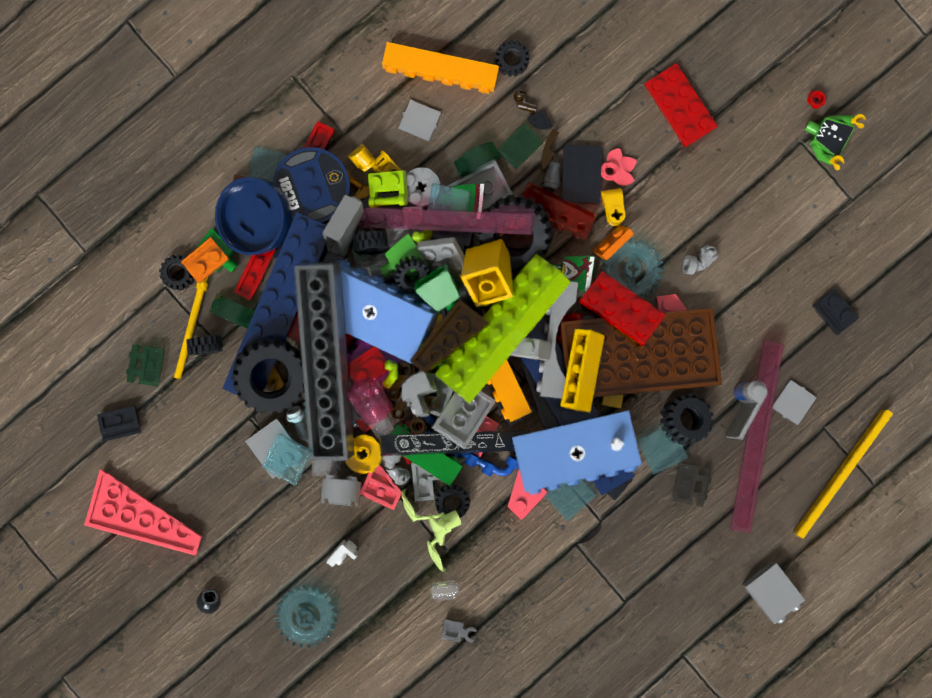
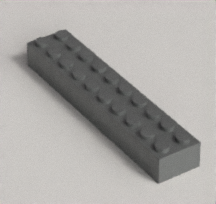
M340 262L301 263L295 266L310 460H349L354 455Z

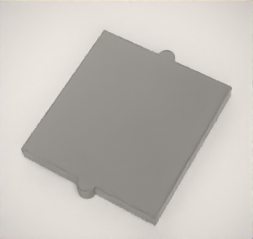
M410 100L406 111L403 112V119L398 129L430 141L434 129H437L436 124L441 112Z
M789 380L771 408L782 414L783 418H787L796 425H799L817 397L806 391L805 387H800L792 380Z

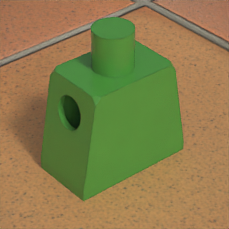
M409 234L404 236L385 253L389 262L381 266L380 270L386 278L396 270L395 265L400 264L399 260L405 261L407 256L409 259H411V256H415L416 259L420 257L422 261L424 260ZM411 269L407 271L405 277L418 272V270Z

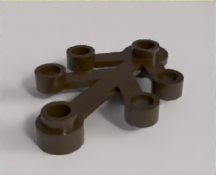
M402 361L398 364V379L394 382L392 388L387 391L388 399L394 401L399 399V389L402 384L411 376L417 374L414 364L407 361ZM406 367L409 368V372L407 374L404 373V369ZM393 391L396 393L394 398L391 397ZM402 396L397 406L391 411V415L395 419H401L405 414L404 408L408 402L403 401ZM424 396L425 402L430 408H437L440 405L438 397ZM435 399L436 403L432 406L431 400ZM400 410V415L397 417L396 411ZM412 412L413 420L410 423V429L413 433L423 434L427 430V423L422 417H418ZM419 423L423 425L421 430L418 429Z

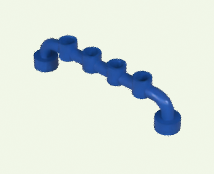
M430 414L422 417L427 423V430L423 434L431 433L429 425H434L437 419ZM473 453L448 454L449 456L454 455L457 458L458 456L465 458L464 463L474 468L475 465L482 467L481 472L490 477L493 473L499 476H507L515 468L519 469L517 458L510 455L505 462L508 466L501 469Z

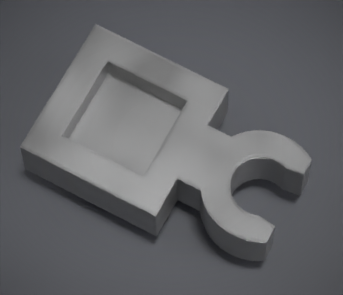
M445 618L441 639L460 642L461 637H464L466 641L474 642V638L469 637L468 632H476L477 629L473 626L463 628L464 622Z

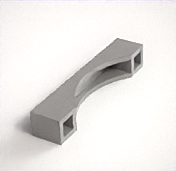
M571 282L546 312V315H549V321L544 324L543 334H547L546 341L551 342L552 347L549 361H540L539 372L542 373L541 380L537 381L536 392H540L539 396L562 399L566 378L557 362L555 338L562 317L576 302L578 282Z

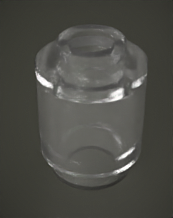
M446 580L431 584L432 600L456 599V595H459L458 583L454 584V580Z

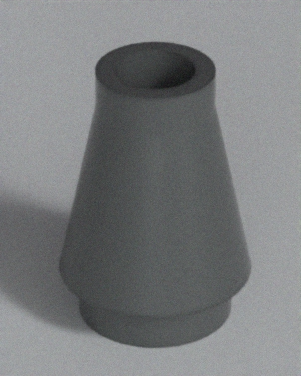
M549 163V167L541 182L544 190L556 192L560 187L561 165L559 163Z

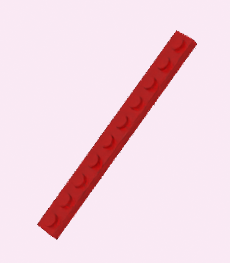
M317 121L304 148L315 147L326 150L335 130ZM277 248L266 254L251 255L234 293L250 301L253 300Z

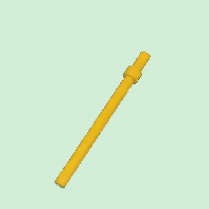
M208 278L201 284L198 282L196 284L197 291L174 378L177 379L182 378L188 355L186 339H190L193 336L204 291H207Z

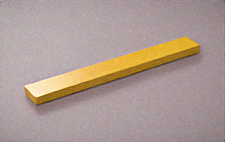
M880 410L795 528L793 533L802 539L806 536L891 418L892 412Z

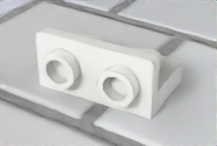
M343 539L328 557L327 563L331 567L335 564L339 566L347 554L355 560L358 555V547L352 541L348 540L346 542Z

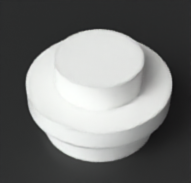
M294 406L287 410L286 419L288 422H300L305 415V411L300 406Z

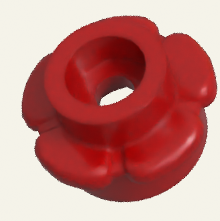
M811 91L809 97H807V103L813 109H819L826 102L825 94L821 91Z

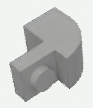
M419 372L411 376L402 388V400L409 403L412 402L410 404L411 410L418 417L430 415L424 396L437 391L431 372L427 374Z

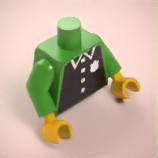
M858 114L855 117L850 115H832L822 119L819 124L809 120L804 130L813 135L809 144L812 146V151L817 159L829 165L833 164L835 170H840L841 168L837 163H845L840 155L855 128L853 125L856 124L858 128H863L864 124L858 122L861 119L867 120L863 114Z

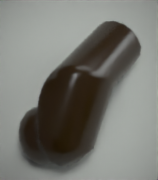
M517 89L514 93V101L520 110L535 113L537 104L528 102L525 91Z

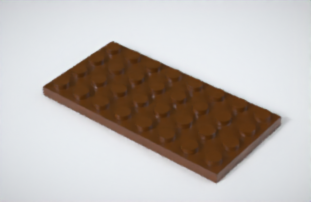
M713 308L664 312L666 314L665 318L644 346L634 341L603 318L560 322L565 377L567 375L575 329L592 330L605 335L593 397L722 385Z

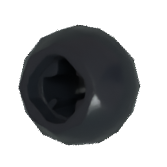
M211 589L202 591L196 600L197 607L205 614H213L221 605L220 595Z

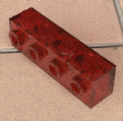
M528 182L522 193L524 198L529 199V197L535 199V203H541L544 206L543 210L549 212V219L553 221L557 229L562 231L566 229L572 232L571 235L578 239L587 238L597 214L531 182Z

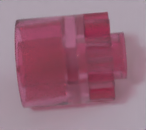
M369 376L367 379H358L349 388L350 391L347 393L352 405L366 424H374L381 421L393 408L391 401L375 377L371 378Z

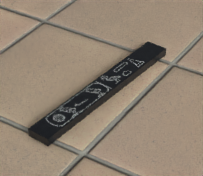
M530 430L476 432L465 449L441 433L380 435L381 456L515 451L512 438L531 433Z

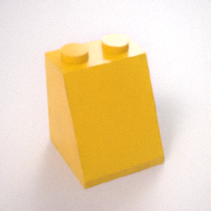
M502 239L466 249L461 278L476 307L513 297L510 254Z

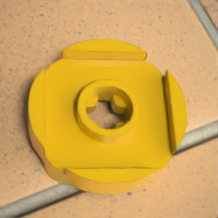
M356 436L353 439L354 455L349 460H345V462L355 473H373L382 461L380 445L371 436ZM366 450L367 457L361 459L358 453Z

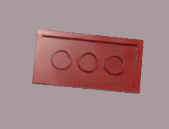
M677 63L644 84L684 148L718 127Z
M603 271L580 299L581 304L642 346L645 345L666 316V314Z

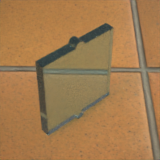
M254 147L252 160L249 161L251 165L248 177L264 178L273 182L274 173L287 154Z

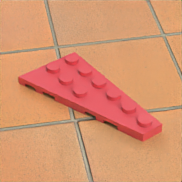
M100 469L85 520V526L195 556L198 554L202 539L200 534L103 469Z

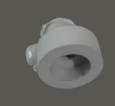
M710 245L704 246L700 250L699 260L696 256L686 255L682 264L683 273L693 275L697 271L705 270L706 267H709L718 258L717 249Z
M402 455L382 456L385 461V467H387L385 470L394 483L397 485L407 483L410 478L409 471L395 464L400 462Z

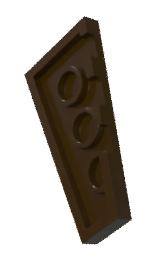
M459 300L409 361L423 373L427 374L491 324Z

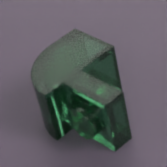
M491 141L465 152L454 164L461 177L464 178L501 159V156L495 144Z
M216 294L209 312L244 328H248L255 312Z

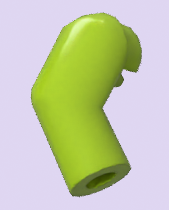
M425 227L421 233L415 231L412 240L416 241L417 244L421 241H429L433 234V229Z
M387 360L384 368L389 370V374L382 384L385 388H390L398 379V364L395 361Z

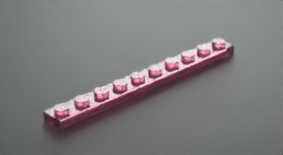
M363 207L364 213L358 227L532 234L533 214Z
M763 341L756 381L766 385L767 395L747 430L730 526L731 530L751 533L784 346L781 343Z

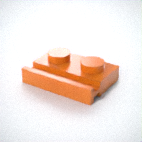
M618 225L592 251L596 256L607 261L634 233L630 228Z
M210 237L182 260L181 263L195 280L201 284L230 259Z

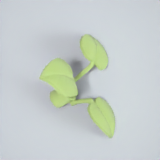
M403 489L401 491L403 505L412 521L429 519L436 538L432 542L427 541L428 551L437 567L443 572L446 571L442 567V562L435 549V545L438 541L440 546H442L444 535L450 532L452 528L461 525L457 512L454 510L448 514L443 512L436 515L418 516L405 496L406 489Z

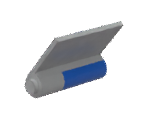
M760 381L742 382L734 387L735 398L743 402L725 437L743 439L767 395V387L764 383Z

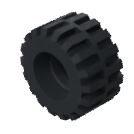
M687 394L668 401L669 403L663 407L665 410L661 411L660 414L663 416L660 419V423L664 425V427H661L662 431L667 432L665 436L667 438L672 437V442H678L681 445L699 442L706 438L708 432L712 431L710 425L714 424V420H711V416H714V414L709 411L711 407L709 404H705L706 400L703 398L699 399L700 396ZM683 409L689 411L692 415L693 426L690 430L686 429L681 423Z

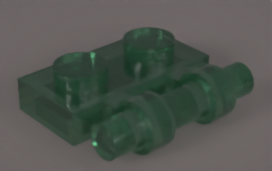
M132 344L131 352L128 355L130 362L129 368L126 369V382L134 383L135 376H139L138 384L159 387L165 349L144 346L143 353H139L140 345ZM138 359H142L141 370H136Z

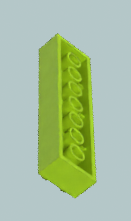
M535 254L512 282L513 297L495 302L482 317L491 325L450 355L435 375L470 404L571 282L560 270Z

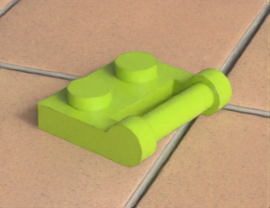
M405 170L368 174L370 208L395 204L406 206L408 204ZM399 191V196L378 198L379 192Z

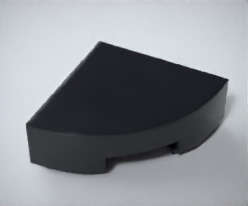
M545 110L527 118L528 122L537 129L548 130L553 127Z

